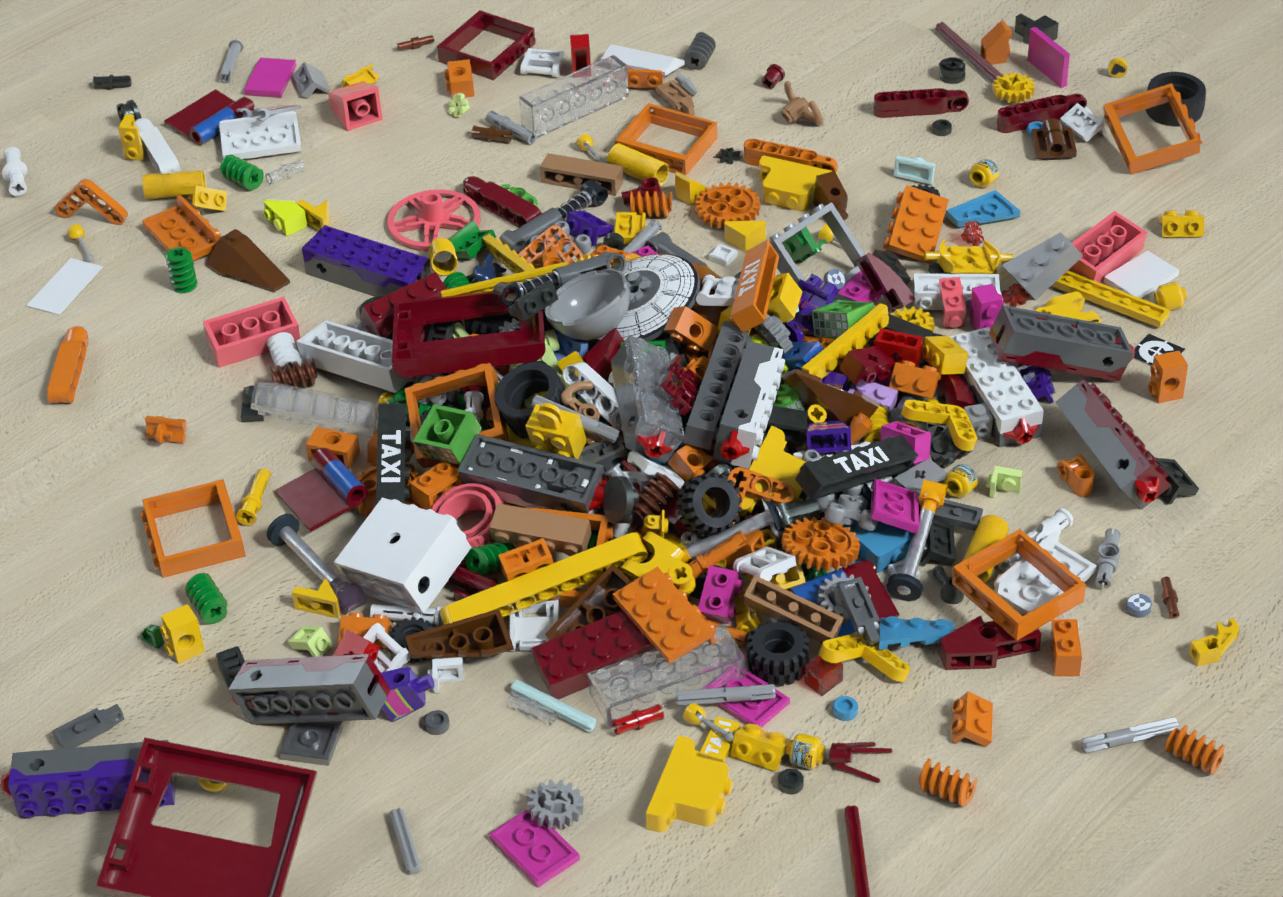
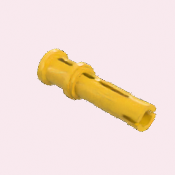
M258 469L249 494L242 499V508L237 511L236 519L243 525H253L257 520L256 514L262 507L261 498L271 478V472L268 469Z

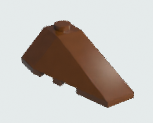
M237 229L219 238L206 263L207 267L219 276L226 277L229 275L235 277L238 282L245 280L253 283L254 287L273 293L290 284V280L249 237Z
M798 369L782 374V379L809 407L816 404L825 409L826 419L824 422L842 421L849 426L854 415L857 416L860 412L870 419L880 404L863 393L855 391L851 394L843 391V386L839 384L822 383V378Z
M612 564L545 633V636L552 640L622 611L621 607L615 602L613 593L630 584L631 581Z
M500 609L405 636L412 658L490 657L514 650Z

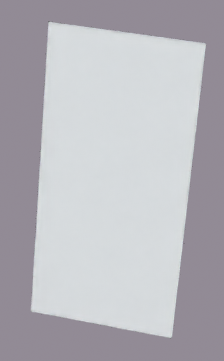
M70 258L26 306L60 315L98 274L103 266Z

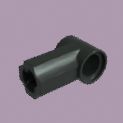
M807 499L792 504L785 502L775 505L782 514L785 528H788L789 523L795 524V520L803 522L804 517L809 521L813 517L816 519L820 518V509L815 499ZM774 522L776 531H783V530L785 529L784 527H781V528L778 530V528H777V526H776V524H775V522Z

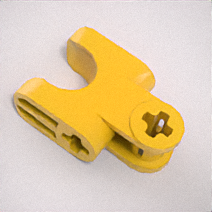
M1077 291L1053 297L1047 301L1045 307H1039L1035 310L1037 312L1101 323V318L1094 311L1080 312L1084 306L1085 298Z
M650 531L647 532L643 539L647 550L654 554L653 558L647 563H636L632 560H627L620 568L622 573L633 582L658 566L663 573L670 575L677 589L681 588L686 595L690 594L694 590L696 582L691 567L682 562V559L685 557L684 552L678 546Z

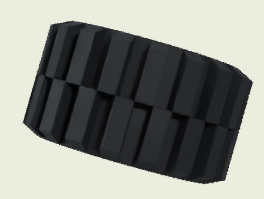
M707 473L688 479L689 482H685L681 486L683 490H679L677 494L680 500H676V506L680 508V510H677L678 516L682 515L683 518L680 521L683 525L688 524V530H695V533L699 535H709L726 531V529L734 526L733 522L738 521L737 513L742 511V507H739V503H742V497L738 498L737 493L740 491L738 488L733 487L735 483L732 480H727V476L719 475L718 473ZM706 491L714 497L716 502V510L712 517L704 511L702 506V497Z
M778 620V622L767 621L765 625H758V629H753L747 639L749 671H752V674L768 682V684L784 686L785 683L793 684L795 679L799 681L802 678V674H806L809 667V639L806 632L801 631L802 628L798 625L793 626L792 622L783 623V620Z

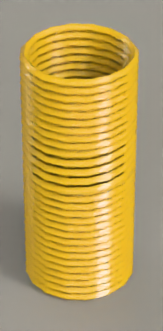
M622 144L614 145L609 151L607 163L623 166V173L641 181L649 177H655L658 179L660 186L664 184L668 177L669 166L667 163Z
M204 171L144 174L142 178L145 199L174 198L180 195V187H206Z
M445 238L433 240L428 248L431 267L438 275L448 276L457 269L458 265L452 242ZM446 251L452 254L449 260L445 262L434 260L435 255L439 252Z
M996 515L983 516L979 521L963 561L1005 538L1009 532L1007 522ZM994 567L977 577L984 583L987 582Z

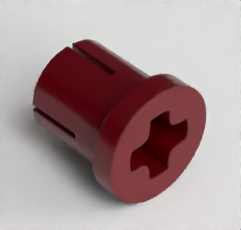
M771 64L767 68V73L761 79L762 85L767 89H773L785 77L783 68L777 64Z

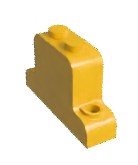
M762 156L759 161V178L763 181V201L767 204L797 211L807 210L813 201L816 176L831 172V170Z
M771 426L759 449L757 460L753 461L749 470L790 484L795 491L792 503L800 502L803 500L799 497L803 489L795 478L800 472V467L806 462L783 451L787 444L785 435L782 430ZM758 481L755 484V489L763 493L768 490V485L764 481ZM775 485L772 486L771 493L769 494L773 496L774 492L781 495L780 498L783 500L786 497H790L787 495V490L783 489L782 492L774 491ZM745 494L741 504L742 511L738 513V516L751 514L755 505L765 509L762 499Z
M678 735L646 811L647 830L664 832L670 827L673 820L676 819L702 826L714 824L718 814L722 815L724 812L725 796L730 795L733 788V780L729 779L728 766L723 762L699 757V751L695 750L694 741L691 738Z

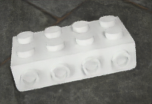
M296 112L272 114L264 121L256 120V118L261 116L220 121L219 128L223 159L229 154H233L240 159H254L262 156H275L277 154L302 151Z
M914 273L915 309L943 310L939 279L959 277L966 309L970 310L972 288L993 284L998 294H1001L999 274Z
M1053 532L1049 536H1045L1038 544L1043 549H1046L1056 560L1063 563L1074 575L1081 578L1083 582L1096 573L1097 566L1058 542V533ZM1024 558L1015 561L1010 569L1004 574H999L994 581V592L1021 615L1033 611L1063 593L1060 588Z

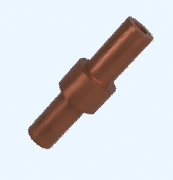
M433 35L422 38L414 37L409 41L397 43L398 50L420 48L421 45L433 43L434 37Z
M1167 576L1161 578L1163 602L1167 605L1170 618L1174 619L1179 617L1177 593L1172 588L1170 578Z

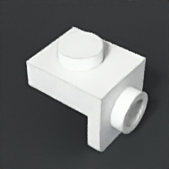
M462 657L432 659V669H428V674L434 680V693H439L440 683L464 681Z

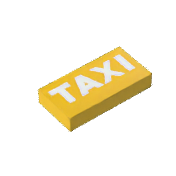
M716 717L714 721L715 725L734 734L741 728V723L721 717ZM711 728L699 753V757L725 763L731 751L733 741L728 742L725 736Z

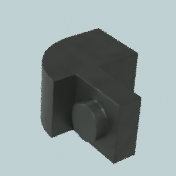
M1020 13L1015 19L1014 32L1023 36V43L1029 45L1030 28L1037 27L1054 41L1058 37L1059 22L1046 15L1034 21Z

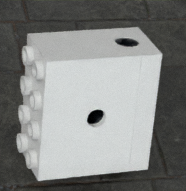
M381 498L334 563L354 592L424 614L469 552L471 546L466 540V535L457 526V521L451 515L438 514L431 509L424 510L413 504H403L396 499Z

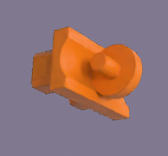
M163 416L145 417L146 439H154L158 443H164V441L184 443L186 441L185 432L187 427L185 419H170Z

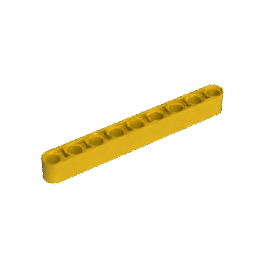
M632 532L446 605L440 610L439 614L444 625L496 609H500L502 617H505L596 581L612 564L621 571V566L627 560L641 563L647 559L648 552L640 535Z

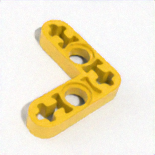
M906 400L904 402L901 414L905 418L914 421L945 424L956 447L964 451H972L974 449L977 435L967 412L963 408L955 405L917 400Z
M857 633L825 640L819 651V656L830 663H839L862 657L886 676L899 682L906 681L911 669L906 662L888 649L879 650V643L868 647L863 635L859 636Z

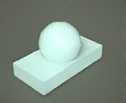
M897 156L895 158L893 176L932 185L936 164L926 162L921 157L907 158Z

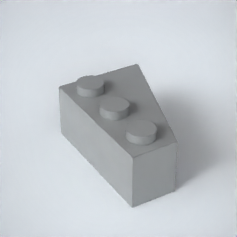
M1060 232L1002 264V266L1036 300L1083 256Z

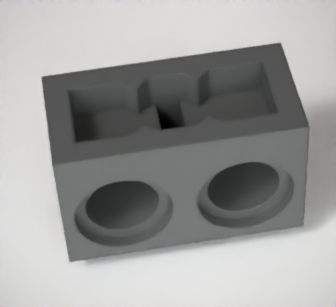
M618 435L614 443L602 439L584 447L579 459L603 465L606 472L617 463H620L619 467L621 470L624 469L621 462L623 460L627 461L628 455Z

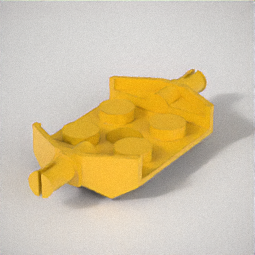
M943 239L938 251L924 252V260H936L944 272L956 274H996L1001 262H1008L1014 258L1013 253L1002 254L987 240L984 241L983 247H962L956 245L945 246L946 240Z

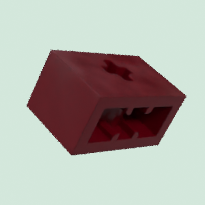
M877 346L848 351L839 369L854 384L860 385L885 380L889 376L894 362Z

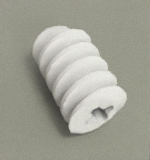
M281 332L267 340V346L275 368L276 365H280L282 370H284L285 363H288L293 368L294 361H297L301 366L302 359L291 334Z

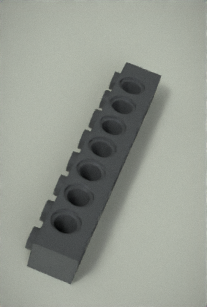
M723 322L686 426L683 443L710 450L713 441H717L720 422L747 342L752 339V337L748 336L749 330L742 333L740 328L736 327L732 322Z

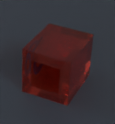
M818 656L804 666V683L821 696L843 681L842 662L830 663Z

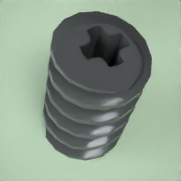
M704 32L697 33L683 57L684 65L690 69H703L716 48L715 40Z

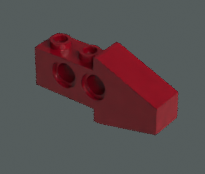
M978 616L940 639L939 657L945 670L996 668L998 659L1040 651L1042 634L1038 628L1021 639L1015 640L994 620L984 623L982 616Z

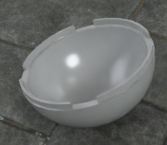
M607 269V272L603 273L591 271L582 274L556 290L559 299L545 308V314L552 327L566 337L575 340L600 338L616 328L628 311L630 288L627 279L623 273L614 269Z

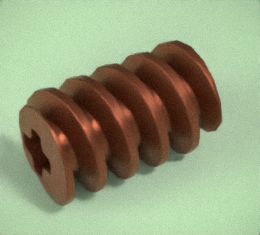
M313 357L310 358V364L305 359H302L301 366L297 361H294L293 368L288 363H285L284 370H282L280 365H276L274 372L270 367L273 384L278 393H281L282 386L289 391L290 384H293L295 389H298L299 382L306 387L307 380H310L312 385H315L316 378H318Z
M656 472L657 481L649 479L648 482L651 488L642 486L644 495L638 493L639 498L637 503L633 505V511L643 522L645 516L653 515L652 509L658 512L661 511L658 505L659 502L664 505L668 504L665 496L674 498L673 489L676 491L680 490L665 474Z

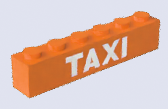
M768 240L747 250L730 315L732 323L736 327L738 326L742 333L765 322L779 260V255Z

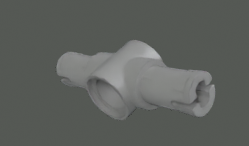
M1108 528L1105 531L1104 543L1098 547L1096 562L1098 573L1095 584L1099 588H1101L1103 582L1104 588H1109L1111 586L1112 574L1118 569L1120 555L1118 543L1121 533L1117 529L1112 534V528Z

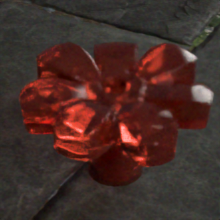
M977 221L966 222L964 233L961 234L962 240L968 244L972 243L973 246H979V243L984 242V237L981 235L983 234L982 229L978 228L979 223Z
M1017 283L1010 286L1009 290L1002 291L1003 301L1005 303L1010 302L1011 307H1016L1017 303L1024 305L1029 300V294L1025 293V289L1020 288V285Z

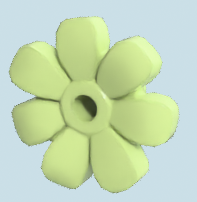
M454 94L452 97L453 101L449 100L448 106L451 108H449L448 112L450 115L460 118L461 114L468 111V100L464 99V94Z

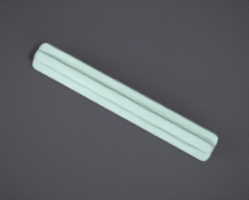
M515 680L511 685V692L587 732H592L597 725L595 718L520 680Z

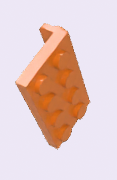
M906 185L904 191H899L895 203L899 205L894 207L891 216L894 222H890L887 230L890 237L886 236L883 248L886 249L885 252L892 251L931 264L932 260H924V252H935L949 199Z
M181 195L176 197L178 205L142 220L143 227L166 251L176 247L186 248L191 252L193 261L212 253L219 238H221L219 230L217 228L214 229L209 220L204 219L199 210L194 209L189 200H185Z
M658 566L613 593L615 602L669 664L706 641L710 645L716 642V629L709 620H704L699 608L695 604L691 605L685 592L681 588L677 589L670 575L663 573Z

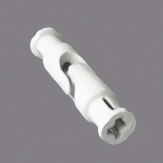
M1059 508L1055 511L1054 516L1045 519L1027 535L1039 544L1045 536H1049L1053 532L1060 535L1065 527L1068 528L1073 524V517L1069 511ZM1017 553L998 564V567L1005 573L1015 561H1019L1023 557Z

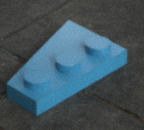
M996 190L946 210V218L957 227L1020 217V210Z
M894 616L880 618L879 650L888 649V644L899 643L900 648L909 647L910 643L917 641L924 645L939 644L940 639L954 631V622L946 619H937L935 621L922 618L899 619Z

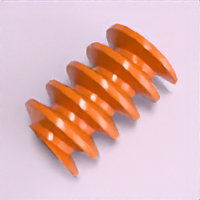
M631 191L630 210L631 212H636V214L639 211L640 215L647 211L649 217L653 216L654 211L656 216L660 217L663 211L664 216L668 217L672 211V192L666 197L665 192L662 191L661 196L658 197L656 191H654L652 197H650L648 191H646L644 197H642L640 191H638L636 197H634Z
M1184 725L1181 730L1178 727L1173 729L1167 739L1165 751L1169 753L1173 751L1174 756H1183V761H1192L1194 767L1201 766L1203 772L1210 771V774L1213 775L1223 760L1225 745L1222 744L1216 750L1215 740H1212L1207 745L1205 744L1206 735H1202L1199 740L1196 739V730H1193L1188 735L1187 725Z
M928 758L919 776L921 791H930V794L934 796L939 794L940 798L944 800L949 797L950 802L956 803L958 801L960 806H967L974 796L977 778L971 783L969 782L970 774L966 773L961 779L960 770L958 769L953 775H950V766H947L942 772L940 762H937L934 768H932V760Z

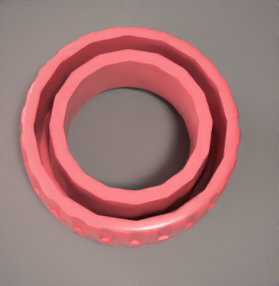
M477 483L459 485L441 495L432 506L431 510L438 514L451 515L455 520L470 511H486L484 518L478 525L470 530L463 531V533L466 535V540L471 548L497 542L492 539L489 527L497 503L503 504V502L492 488Z

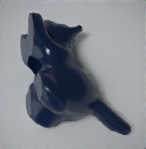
M489 254L482 266L477 265L472 273L474 279L471 284L502 277L503 272H506L507 269L497 263H493V255Z

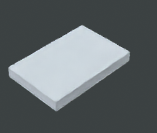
M1146 251L1104 276L1103 282L1112 288L1138 298H1143L1156 290L1159 285L1166 284L1179 276V270L1150 251Z

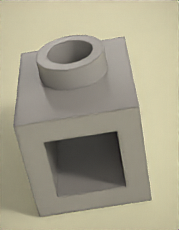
M983 403L964 407L977 435V440L991 438L993 417L987 404Z

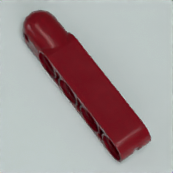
M943 88L878 92L874 95L873 114L879 118L961 112L968 106L969 97L963 90H946Z
M1075 93L1066 96L1054 95L1002 107L998 110L996 128L1001 133H1011L1027 129L1028 124L1034 121L1044 123L1051 118L1061 121L1060 118L1077 103L1083 108L1086 107L1087 100L1082 94Z
M469 176L463 180V192L466 196L517 227H521L542 214L540 209L534 204L492 181L486 182L476 176Z

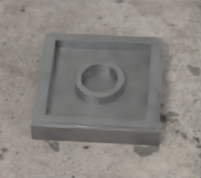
M342 721L291 723L279 753L280 760L329 766L343 729Z

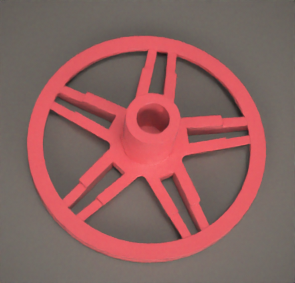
M442 189L421 191L405 197L391 209L387 220L388 229L391 236L400 244L413 249L428 250L431 244L429 243L430 230H434L433 240L437 239L440 227L459 231L470 222V220H465L464 217L453 215L464 202L468 203L474 212L473 221L476 222L478 228L481 221L480 210L470 197L456 191ZM441 195L452 196L453 198H448L447 200L442 202ZM408 202L419 213L394 222L397 211ZM424 228L425 241L418 242L408 239L399 232Z

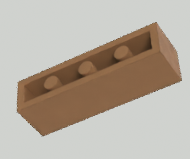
M548 153L540 165L541 183L581 190L582 185L586 181L593 180L608 190V195L616 196L623 184V166Z
M497 503L489 527L492 539L497 542H509L523 546L544 538L550 552H562L568 556L586 551L592 533L589 520Z
M754 575L744 594V605L777 621L783 620V623L792 622L793 626L798 625L802 628L801 631H805L808 636L822 643L825 640L837 638L843 626V617Z

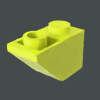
M263 201L265 219L273 223L276 229L286 236L307 227L305 210L296 202Z

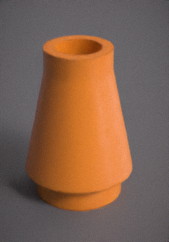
M861 412L857 416L854 415L849 425L851 428V445H854L869 433L874 425Z

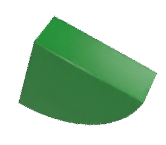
M148 625L140 634L142 641L159 649L164 644L160 627L157 625Z

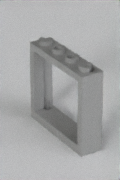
M832 202L825 207L823 203L812 210L813 215L810 216L809 213L797 219L799 224L795 225L793 222L783 229L784 234L781 235L777 232L769 238L771 240L770 244L779 255L777 265L779 272L789 273L797 285L800 279L806 282L782 242L822 216L854 265V268L844 274L845 284L861 271L855 260L864 256L865 253Z

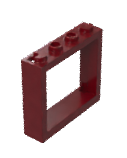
M479 10L437 46L438 61L447 65V62L470 59L473 74L494 81L527 52L528 48L534 46L536 42L535 31L533 27ZM484 30L515 40L492 62L460 52L461 49Z

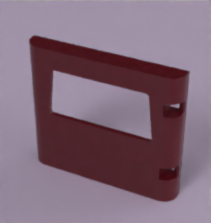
M509 290L505 292V298L508 297ZM492 291L394 303L392 367L402 377H414L475 368L479 364L490 363L494 367L537 361L543 357L546 350L543 309L525 321L518 318L520 330L420 342L425 324L509 314V306L496 302Z
M144 737L96 887L104 893L117 897H282L317 777V771ZM141 771L150 775L147 783L138 781ZM174 774L280 795L272 841L269 847L152 825V821ZM116 848L125 851L122 860L113 858Z

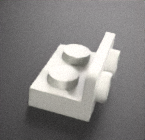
M1078 103L1060 118L1062 124L1066 127H1071L1072 131L1085 142H1088L1098 132L1103 136L1107 134L1104 128L1105 122L1099 116H1093L1089 108H1083Z

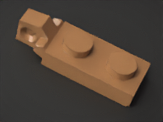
M673 80L656 86V93L674 109H677V111L682 110L683 113L695 115L692 97Z

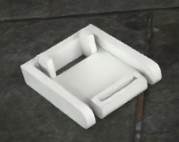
M558 600L543 601L510 614V639L514 650L511 651H515L516 646L520 647V651H532V647L550 640L545 636V633L559 620ZM546 613L547 616L523 617V614Z

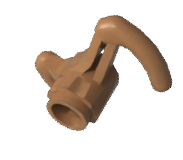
M786 81L784 89L790 102L781 111L783 118L789 124L795 123L801 118L821 126L823 124V117L814 101L808 103L804 97H796L792 91L791 82Z
M580 381L573 383L560 394L561 402L567 408L594 420H599L600 413L595 405L590 403L582 404L572 397V394L576 391L591 390L594 387L592 382ZM612 425V428L620 430L619 425ZM584 431L587 438L586 443L589 445L603 439Z

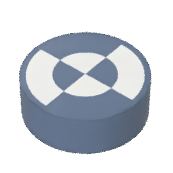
M831 269L825 273L823 278L824 285L829 281L838 290L844 287L846 281L844 274L838 269Z
M1133 594L1127 599L1126 609L1129 614L1135 617H1145L1151 612L1152 601L1144 594Z

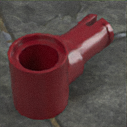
M655 177L644 179L636 189L621 192L624 205L630 203L631 191L634 197H636L638 191H640L642 197H644L646 191H648L650 197H652L654 191H656L658 197L662 193L659 181Z

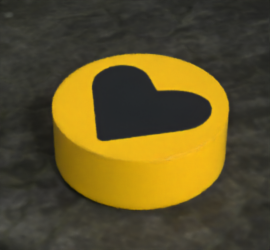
M1114 58L1109 62L1108 72L1112 77L1121 78L1126 75L1128 64L1124 59Z

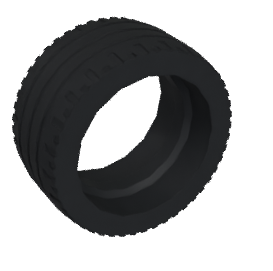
M1166 72L1158 74L1151 79L1147 91L1172 83L1175 91L1180 92L1181 103L1186 105L1189 119L1192 118L1195 123L1202 117L1206 100V87L1199 78L1183 72ZM1169 102L1145 109L1147 115L1155 122L1171 127H1180Z

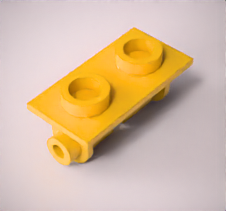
M373 64L360 68L358 72L352 75L345 76L342 80L341 88L362 81L370 84L377 83L379 76L377 73L372 72Z
M665 510L661 511L660 516L649 515L645 518L639 533L641 538L649 531L664 538V533L668 531V519L664 518Z
M745 584L744 593L736 594L734 603H737L735 613L737 616L735 618L737 629L749 632L753 629H758L762 619L758 611L744 605V594L748 588Z

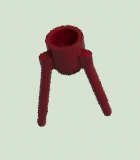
M875 742L832 743L830 763L836 764V770L847 771L879 783V778L846 764L852 763L853 753L883 754L892 753L893 750L891 748H866L875 747Z

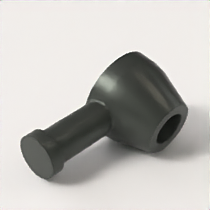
M941 565L934 567L932 573L942 585L940 598L948 604L962 602L964 594L952 584V577L948 578Z

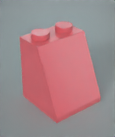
M362 81L328 92L330 108L347 131L383 120L379 88L377 86Z

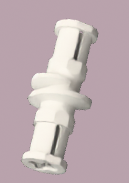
M9 147L4 150L3 154L6 165L2 169V176L6 182L10 183L9 192L14 196H21L27 191L24 177L27 175L28 168L20 160V150L15 147Z

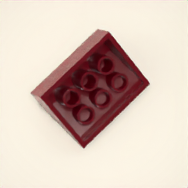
M435 272L363 306L360 320L370 334L386 338L393 329L394 303L442 297L441 291L447 290V288ZM456 320V321H455V324L458 323V322H460V323L462 324V321H461V320ZM440 322L438 323V326L447 327L448 323ZM431 324L424 325L420 342H427ZM437 330V334L445 335L446 331Z

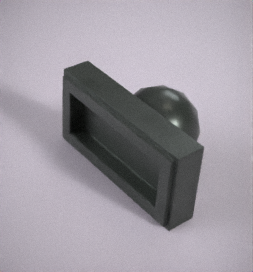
M251 385L244 387L241 394L242 422L264 421L266 386Z

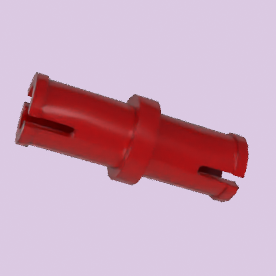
M656 704L641 711L638 709L633 710L627 716L613 719V728L623 725L614 730L615 734L620 735L635 728L640 730L647 724L663 720L664 712L653 714L659 712L662 707Z

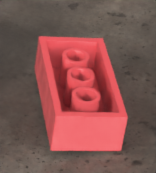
M1114 211L1072 242L1083 257L1068 271L1101 283L1104 280V276L1121 267L1143 250L1148 232Z
M285 297L203 321L207 343L219 368L268 353L267 340L278 333L287 332L291 334L296 344V341L300 339L299 325Z

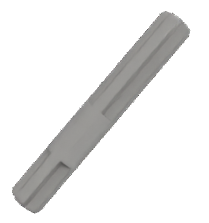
M535 395L532 400V408L536 404L550 403L557 406L560 410L579 414L584 431L614 443L619 435L617 429L542 396Z
M773 684L682 690L676 692V703L678 706H685L691 703L699 705L768 700L775 698L776 691Z
M1172 717L1085 737L1081 740V747L1085 753H1090L1167 735L1176 727L1179 729V722L1176 718Z

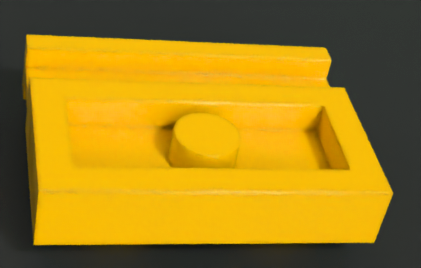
M616 212L615 233L620 234L624 238V245L629 244L645 228L646 212H643L642 215H637L636 212Z

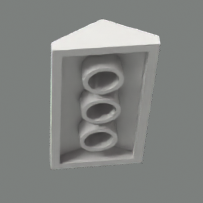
M610 44L601 58V63L634 70H661L662 75L666 76L683 66L684 60Z

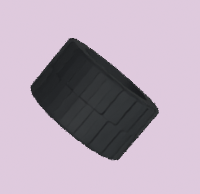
M529 362L510 370L502 378L495 392V404L512 432L519 435V437L530 439L525 426L534 408L519 410L522 403L536 393L547 392L544 398L566 407L560 399V394L566 387L551 366L541 362Z

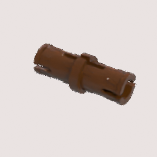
M474 125L472 127V131L479 132L471 133L472 138L488 139L489 142L496 140L510 143L512 140L511 137L504 136H512L511 130H500L492 126L485 128Z

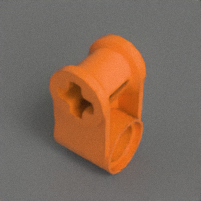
M1077 455L1074 459L1068 461H1058L1059 475L1073 490L1074 494L1080 497L1090 496L1094 490L1095 471L1086 462L1085 458L1082 455Z

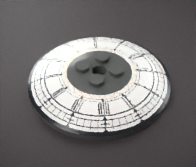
M664 253L645 255L627 261L625 270L622 273L627 279L630 288V304L624 319L616 329L625 342L651 341L666 333L664 328L674 307L686 306L691 309L696 301V296L700 290V279L695 267L683 257ZM604 336L588 341L596 345Z

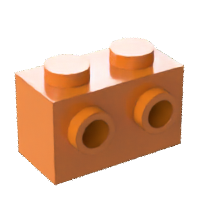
M441 461L410 483L412 500L426 510L431 509L441 495L456 486L463 485L458 474V468L449 462Z

